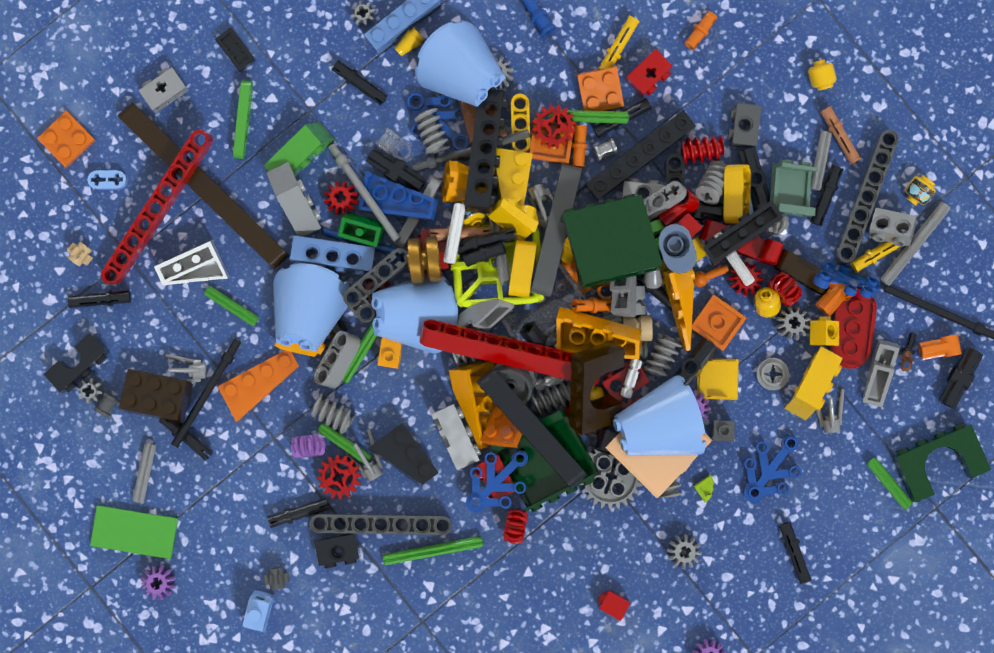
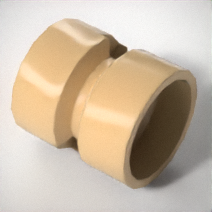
M640 315L638 318L622 317L624 325L642 329V341H652L651 315Z

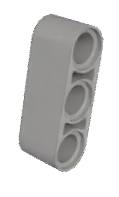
M344 331L336 333L315 371L314 380L317 384L329 388L338 387L360 348L361 341L358 336Z

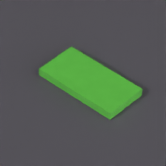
M97 505L90 546L172 559L179 518Z

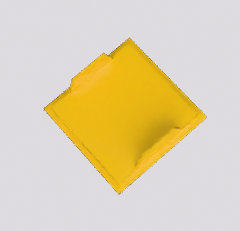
M711 358L702 369L701 374L697 376V396L702 392L704 393L703 399L738 400L739 359Z

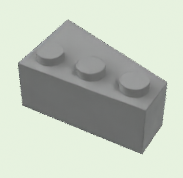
M289 162L266 172L275 196L297 236L304 237L320 229L321 226L318 222L321 219L320 214L316 208L312 209L313 201L309 194L305 195V186L301 179L297 180Z

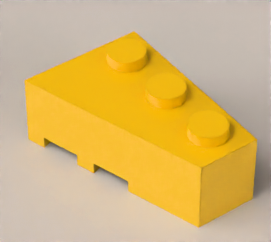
M498 149L497 156H500V167L496 168L495 175H498L497 189L499 200L502 197L510 198L523 206L525 204L532 153Z
M821 346L815 352L799 386L794 390L795 394L784 409L805 421L816 410L820 411L825 402V399H823L824 394H828L834 383L831 382L833 376L837 377L842 369L840 363L843 358Z

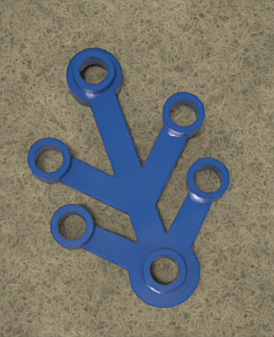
M413 92L408 95L406 106L412 111L413 127L411 128V133L414 137H420V134L417 135L413 132L420 124L415 123L414 120L420 112L429 110L427 106L433 105L447 108L451 104L450 97L442 95L440 97L425 98L419 92ZM443 98L448 99L446 105L441 104ZM413 100H419L420 104L418 106H414L412 104ZM461 108L455 111H436L433 113V115H440L436 123H443V126L439 129L446 132L445 135L453 141V147L456 150L467 148L469 145L468 138L463 134L457 135L442 121L445 119L463 121V117H456V113L461 112ZM459 140H463L465 144L464 146L459 147L457 145V142Z
M825 262L822 268L823 271L821 270L819 273H816L813 279V283L823 289H827L830 283L846 285L843 290L844 293L852 297L858 291L857 286L861 288L859 294L865 298H871L872 294H875L880 289L877 279L870 276L863 278L851 272L852 268L847 264H841L837 271L835 264Z
M786 435L782 438V448L770 464L767 457L768 444L763 441L756 444L755 449L759 454L762 474L758 481H756L754 471L757 465L756 461L753 458L744 460L743 465L748 477V485L744 489V496L749 502H760L764 495L776 493L785 495L789 492L790 487L785 482H780L777 486L764 487L768 480L785 477L798 478L801 476L802 470L798 466L776 470L789 451L797 449L799 442L795 436ZM790 439L794 441L792 447L787 445V441ZM760 444L765 445V450L762 452L758 448ZM748 460L753 461V467H747L746 463ZM793 468H797L799 471L796 476L792 475ZM783 484L786 486L785 492H781L779 489ZM753 489L758 491V495L755 497L751 495Z
M515 451L512 454V461L496 477L495 462L497 461V456L493 452L487 453L485 455L487 486L481 492L480 478L482 470L479 467L471 469L472 493L466 499V506L470 511L478 513L484 510L486 506H501L507 509L512 503L508 496H503L500 499L487 497L492 492H516L522 494L526 491V485L522 481L502 483L518 466H524L528 462V455L525 451ZM488 455H494L495 460L493 462H488ZM517 455H523L524 460L522 462H517ZM474 469H478L480 471V475L478 477H474L472 475V471ZM517 484H523V491L519 492L516 490ZM507 498L509 505L503 506L501 503L502 499ZM473 499H479L480 505L474 506L472 504Z

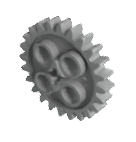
M593 447L594 454L590 452L589 454L599 471V474L594 478H600L603 484L600 489H596L592 482L584 486L581 493H588L585 498L586 500L593 498L592 505L600 502L599 506L601 509H603L605 504H607L608 510L612 509L613 504L616 509H620V502L627 506L626 499L634 501L632 494H639L636 487L643 485L638 482V479L628 469L625 475H621L618 472V466L621 463L614 456L597 451ZM605 458L608 461L606 469L599 467V459ZM616 459V464L612 471V475L615 478L609 481L608 492L605 494L604 490L608 483L606 473L611 472L612 461ZM615 483L620 484L622 487V492L619 495L614 494L612 491Z

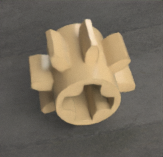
M81 241L78 245L72 243L67 249L70 252L67 258L79 267L82 263L88 265L93 259L90 256L92 250Z

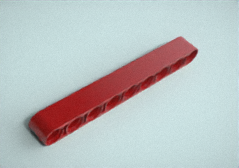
M196 130L190 135L103 268L101 278L104 283L118 284L124 280L212 146L213 137L210 132ZM201 134L205 136V143L203 145L198 143V137ZM190 151L194 154L192 162L187 160V154ZM179 168L183 171L181 179L176 177V171ZM167 185L172 189L169 196L165 194V187ZM156 202L161 206L158 213L154 211V204ZM145 219L149 221V228L147 230L143 228V221ZM134 236L138 238V245L136 247L132 245V238ZM123 253L127 255V262L125 264L121 261ZM111 270L116 272L115 280L110 278Z
M426 320L423 323L419 339L423 346L571 380L573 352L436 320Z

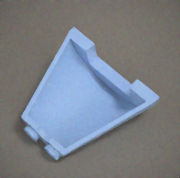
M460 20L459 23L449 22L433 32L421 47L417 56L419 63L418 66H415V76L421 87L476 107L487 98L488 90L491 87L496 88L506 78L479 30L470 22Z
M298 263L291 264L287 269H280L273 281L276 343L283 346H290L294 343L299 344L303 350L317 351L348 308L343 300V295L350 288L347 282L343 283L338 279L339 275L318 265ZM353 293L348 296L349 303L353 300Z
M426 273L423 283L412 284L410 279L372 293L371 304L377 313L376 318L373 320L374 335L432 354L442 352V350L423 346L419 339L423 323L426 320H436L457 325L458 307L452 286L447 285L445 282L446 278L442 275L441 281L430 282Z
M677 375L670 378L614 416L613 425L616 431L621 432L622 439L619 442L621 449L626 452V455H701L704 453L706 441H702L701 436L705 434L703 419L690 386H684L683 384L685 382L683 377Z

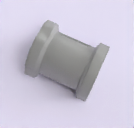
M612 138L600 145H593L598 162H601L603 158L610 155H618Z

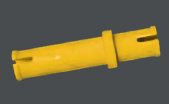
M630 15L628 16L612 46L607 48V54L598 69L614 66L617 59L620 60V54L640 23L639 20ZM627 29H629L628 32L626 33L624 39H623L622 42L620 43V41H621V39L623 38L625 32L627 31ZM618 47V49L616 50L614 56L612 57L611 61L609 62V60H610L611 56L613 55L615 49Z
M885 241L872 250H866L864 255L851 261L850 265L858 273L870 264H876L877 260L898 249L900 246Z

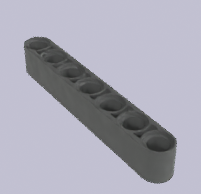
M885 130L876 139L835 250L834 256L839 263L851 262L856 257L898 144V135L893 130ZM885 135L891 138V145L883 142ZM877 154L884 157V164L876 161ZM870 173L876 174L878 178L877 183L869 180ZM863 192L870 194V202H865L862 199ZM856 211L863 213L864 218L862 221H858L855 218ZM849 230L856 232L857 237L855 240H851L848 237ZM843 248L847 249L850 253L848 259H844L841 256Z
M565 163L561 165L530 291L532 293L551 297L566 237L565 226L563 222H560V217L565 210L573 208L582 171L580 167Z
M319 513L310 520V527L317 533L445 535L452 529V520L445 515ZM320 517L325 520L324 528L316 527V518ZM337 518H343L346 521L344 529L337 528L335 524ZM363 518L367 524L366 528H357L356 520ZM380 518L387 522V527L383 530L376 526V521ZM405 519L408 523L407 528L400 530L396 525L397 520ZM425 519L428 522V528L420 530L417 527L418 520ZM442 519L449 523L448 529L444 531L440 530L437 526L438 521Z

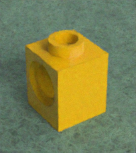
M818 317L817 321H810V345L839 346V321H831V317Z

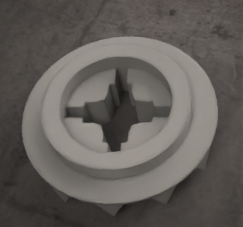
M778 358L765 359L758 365L756 372L758 382L763 388L768 390L781 389L788 382L789 369ZM772 365L774 372L781 374L774 377L773 383L770 376L764 375V373L771 371Z

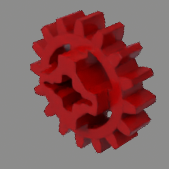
M550 104L549 110L542 107V114L536 113L535 116L538 120H533L532 124L537 125V127L532 128V132L538 133L535 136V140L541 138L540 145L542 146L547 143L548 149L552 145L559 149V144L565 147L567 145L565 140L572 141L573 138L570 134H575L576 132L572 128L576 125V122L571 121L574 115H567L568 108H565L563 111L560 110L559 104L556 109H553L552 104ZM553 114V117H551L550 119L543 120V118L547 115ZM560 115L566 120L567 125L562 123ZM555 119H557L556 123L559 128H556L553 135H551V127L548 125H552ZM540 128L546 130L548 138L542 134ZM559 134H565L562 138L555 140V137Z
M336 455V460L328 457L329 463L322 462L324 469H318V472L322 473V476L317 477V480H322L319 488L325 487L324 494L331 492V498H334L336 494H338L339 499H343V494L350 497V490L356 492L357 489L354 486L361 485L357 478L361 477L362 474L356 472L360 466L354 467L355 460L347 461V455L343 459H341L340 455ZM337 463H343L347 465L349 468H340V466ZM330 467L331 475L330 478L326 479V473ZM337 471L339 474H344V477L342 478L343 482H341L340 480H335V477L337 476ZM353 474L352 483L348 486V478ZM330 485L339 486L341 491L331 488Z

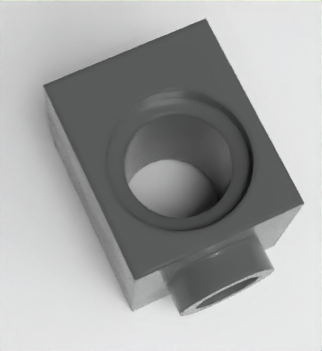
M711 420L712 441L734 442L735 421Z

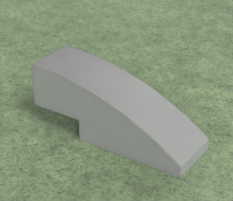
M636 276L610 282V291L612 292L611 313L615 317H635Z
M500 299L479 302L458 315L457 326L488 331L514 308V304Z
M878 339L870 364L862 402L883 407L900 350L898 344Z

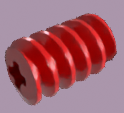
M722 135L718 136L717 141L714 136H711L709 142L706 137H702L701 143L698 137H695L693 144L690 138L686 139L685 144L681 139V155L684 163L687 164L688 158H691L694 164L697 157H699L701 163H703L705 157L711 162L713 156L716 157L717 161H720L721 155L724 156Z

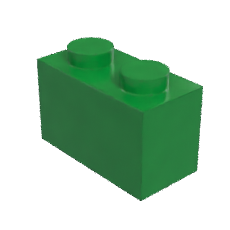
M347 212L341 219L338 237L378 247L383 241L385 229L378 220Z

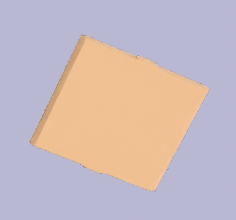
M621 432L605 447L656 498L680 474L687 471V468L698 456L626 455V452L621 449L619 442L622 439ZM705 433L701 436L702 441H706L707 447L712 439Z

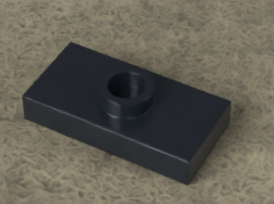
M231 27L215 39L239 72L256 61Z

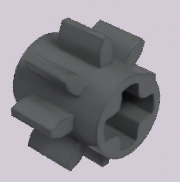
M283 567L268 569V574L264 575V584L270 585V590L284 589L285 583L290 582L289 572H284Z

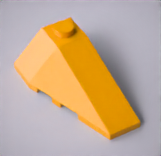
M693 268L686 273H676L670 269L662 270V275L682 349L689 351L691 350L693 280L695 279Z
M485 360L468 363L467 365L463 364L460 367L449 370L453 392L479 449L490 446L483 444L480 440L494 405H496L476 383L491 368L493 369L495 363Z

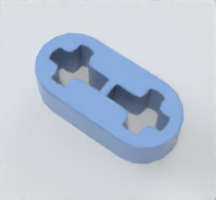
M96 170L91 172L87 179L88 184L97 190H120L125 188L128 183L126 174L118 170ZM97 175H99L100 178L106 179V181L99 182V185L93 182V179H96ZM119 175V177L123 178V181H120L119 185H117V183L110 181V179H115Z

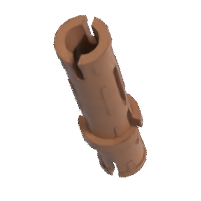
M832 106L821 111L820 114H822L829 126V132L833 133L849 164L851 165L860 160L861 157L842 126L843 122L839 121Z
M450 226L444 229H429V236H437L438 241H447ZM491 226L462 228L460 240L471 239L474 235L482 236L491 233Z

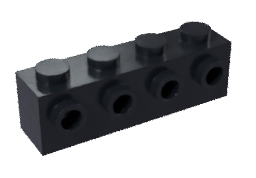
M772 200L768 203L766 201L755 207L757 211L751 215L749 213L744 214L738 219V224L733 227L731 224L721 230L722 234L717 238L712 236L704 242L705 246L702 247V250L713 266L783 220L784 217Z

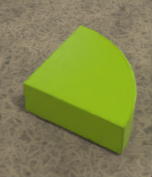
M710 474L693 485L704 503L711 498L714 489V481Z

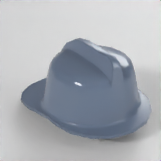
M678 224L665 227L659 236V247L666 266L676 273L690 271L695 266L697 255L689 231L684 226Z

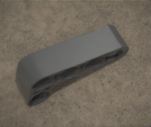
M402 248L395 249L345 291L343 295L345 304L363 323H371L376 318V311L367 299L408 265L407 251ZM397 254H405V261L403 263L398 261L395 264L397 269L394 270L388 261L391 260L394 263L397 260ZM383 266L390 268V274L387 277H382L379 274V270ZM368 279L373 280L375 284L371 290H365L363 286L364 282ZM351 293H357L359 296L358 301L354 304L348 301V296ZM365 308H369L372 311V316L369 319L361 317V312Z

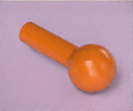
M725 264L706 273L698 271L694 273L695 279L693 283L696 287H704L708 280L730 272L729 267Z

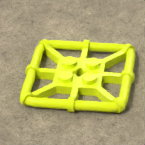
M482 224L481 227H488L490 224ZM538 227L535 232L531 233L532 242H537L535 270L541 250ZM517 239L513 242L504 243L510 278ZM457 254L455 264L450 265L451 271H453L455 298L457 305L461 308H469L479 302L491 299H500L514 305L541 302L544 299L543 295L530 292L529 298L517 296L503 297L497 267L492 265L495 263V257L491 258L489 262L485 263L483 261L467 267L465 262H460V255ZM477 269L478 279L463 294L461 271ZM497 284L498 298L468 300L482 285Z

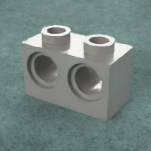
M875 208L869 229V238L877 242L886 241L896 246L910 247L916 227V216ZM879 225H885V226H887L886 228H883V229L878 228ZM905 229L907 232L900 233L898 230Z

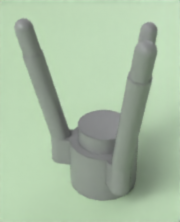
M538 184L528 190L530 194L529 200L532 207H535L536 210V205L539 206L544 221L548 222L542 203L547 201L546 197L552 202L553 196L549 188L545 189L543 184ZM538 225L540 237H542L541 226Z
M165 355L166 358L193 364L189 365V368H168V372L189 373V377L193 378L186 380L191 383L201 382V379H206V362L201 363V360L176 355Z
M843 388L840 390L838 415H834L832 397L829 398L830 415H826L825 419H823L821 411L816 410L820 427H824V433L841 431L840 425H843L842 412L845 391Z
M367 429L370 444L373 445L375 441L371 429ZM355 443L353 446L365 465L362 468L355 460L354 466H360L358 470L364 478L367 477L369 482L383 474L381 471L383 465L380 458L374 454L376 464L374 461L368 462L359 446ZM346 452L345 455L348 456V459L350 461L353 460L354 458Z

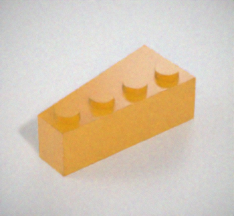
M559 307L556 318L557 349L576 353L612 340L625 348L624 359L640 358L642 329Z

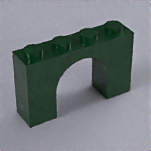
M962 422L954 425L952 431L947 433L945 430L933 435L934 439L917 441L915 447L910 449L908 447L901 448L896 451L897 455L892 456L912 502H919L935 495L925 472V462L929 454L937 448L947 447L953 450L959 457L964 471L969 478H974L991 470L971 424L965 425Z

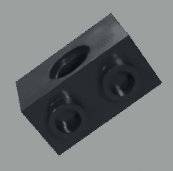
M351 533L314 542L319 566L324 565L325 569L336 567V563L343 561L345 565L357 562L356 559L361 557L357 534ZM334 546L343 548L344 553L342 556L337 557L333 554Z

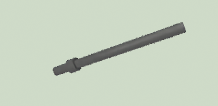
M524 130L504 136L502 146L529 138V131ZM471 147L437 157L435 155L427 157V160L412 164L413 171L436 168L439 164L449 160L452 161L471 155Z

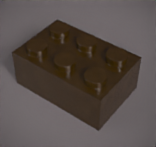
M128 369L118 409L128 413L183 424L193 384L183 379Z

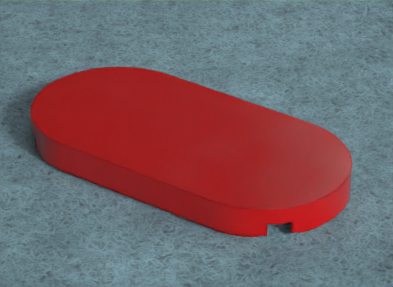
M858 288L854 297H851L848 301H843L834 311L833 321H839V346H830V351L843 358L840 365L847 369L863 365L869 359L872 351L877 305L872 296L871 298H865L859 294L861 288Z

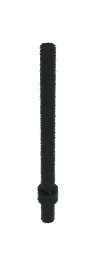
M886 285L883 290L890 295L968 328L976 335H984L994 340V331L986 328L982 323H974L895 287Z
M234 339L227 352L224 351L222 354L221 362L173 439L171 445L176 448L181 444L228 364L231 365L235 358L233 356L241 344L237 339Z

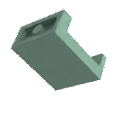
M781 160L780 163L772 164L770 201H773L780 213L798 217L815 216L816 208L810 207L812 173L817 172L818 167H813L808 162L793 164L792 160Z

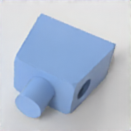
M254 590L248 601L242 627L265 633L275 595Z

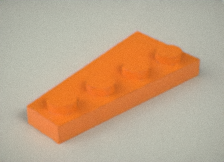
M283 351L217 386L235 421H240L264 397L299 367V364L293 352Z

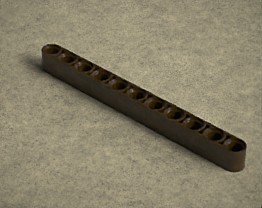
M131 101L117 116L170 167L181 149ZM187 156V160L192 162L193 160ZM199 166L197 167L187 185L272 268L276 269L289 254ZM181 168L177 169L176 174L180 178H182L183 171L181 170Z

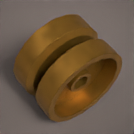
M437 236L426 237L425 250L423 251L421 241L418 238L408 239L407 261L412 284L424 282V270H427L430 282L441 281Z

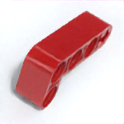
M706 219L699 239L705 242L727 226ZM757 237L736 252L739 255L774 266L778 262L784 244L772 239L764 240Z

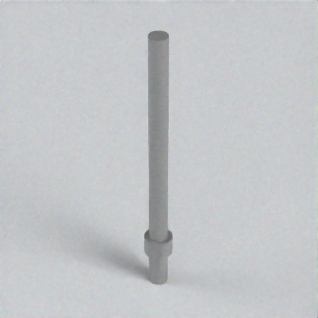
M335 143L329 145L328 149L335 157L338 167L344 170L393 242H398L401 237L349 165L350 161L346 155H342Z

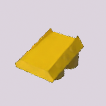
M502 197L495 204V207L491 208L490 214L486 213L491 220L503 229L514 226L517 232L515 235L518 236L517 240L527 238L532 232L536 231L539 224L535 207L530 205L521 206L516 200Z

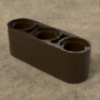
M782 249L778 262L773 268L779 272L789 274L796 282L823 296L828 288L823 289L813 283L816 273H819L822 269L796 254Z

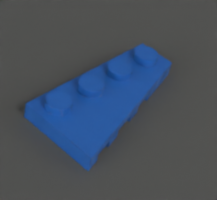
M368 171L365 172L363 185L384 215L434 221L438 200ZM360 196L358 210L360 212L373 213L363 197Z

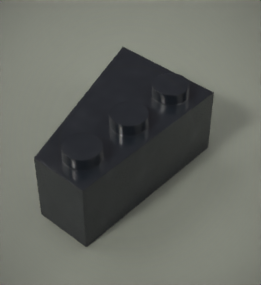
M402 423L368 448L369 451L419 486H422L438 474L436 468Z

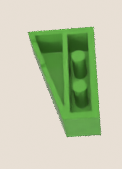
M319 122L306 124L264 167L270 171L289 162L297 177L296 174L301 169L303 170L309 166L311 161L335 140Z

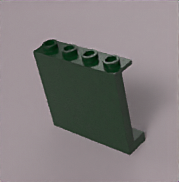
M635 194L624 196L622 200L609 199L600 205L591 203L578 210L570 208L565 210L560 217V222L564 223L579 274L578 285L580 289L658 271L663 265L642 195L635 196Z
M565 407L539 421L587 474L573 489L561 479L523 435L517 448L490 446L493 453L498 452L505 467L512 461V454L515 451L523 450L527 453L528 462L524 466H518L510 474L513 483L522 481L526 485V491L520 494L526 506L523 509L524 512L530 509L532 512H535L543 507L542 503L548 501L550 504L560 499L559 495L564 492L567 495L578 490V485L583 483L586 486L594 482V477L599 474L579 433L570 427V416ZM519 454L516 456L517 462L524 460L523 455ZM517 484L516 488L520 492L523 491L524 486L523 484Z

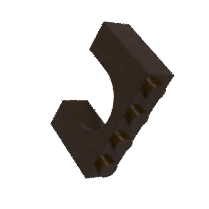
M612 340L572 354L569 424L571 428L581 435L612 425L613 419H615L614 416L622 411V402L611 395L590 401V393L595 382L602 375L624 367L625 348Z

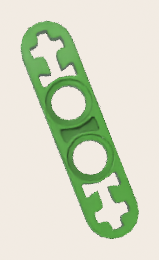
M242 80L240 85L233 157L236 159H245L253 81Z

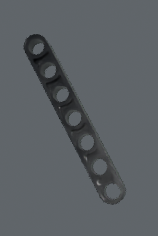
M491 368L476 382L571 489L587 476L584 470L495 370Z

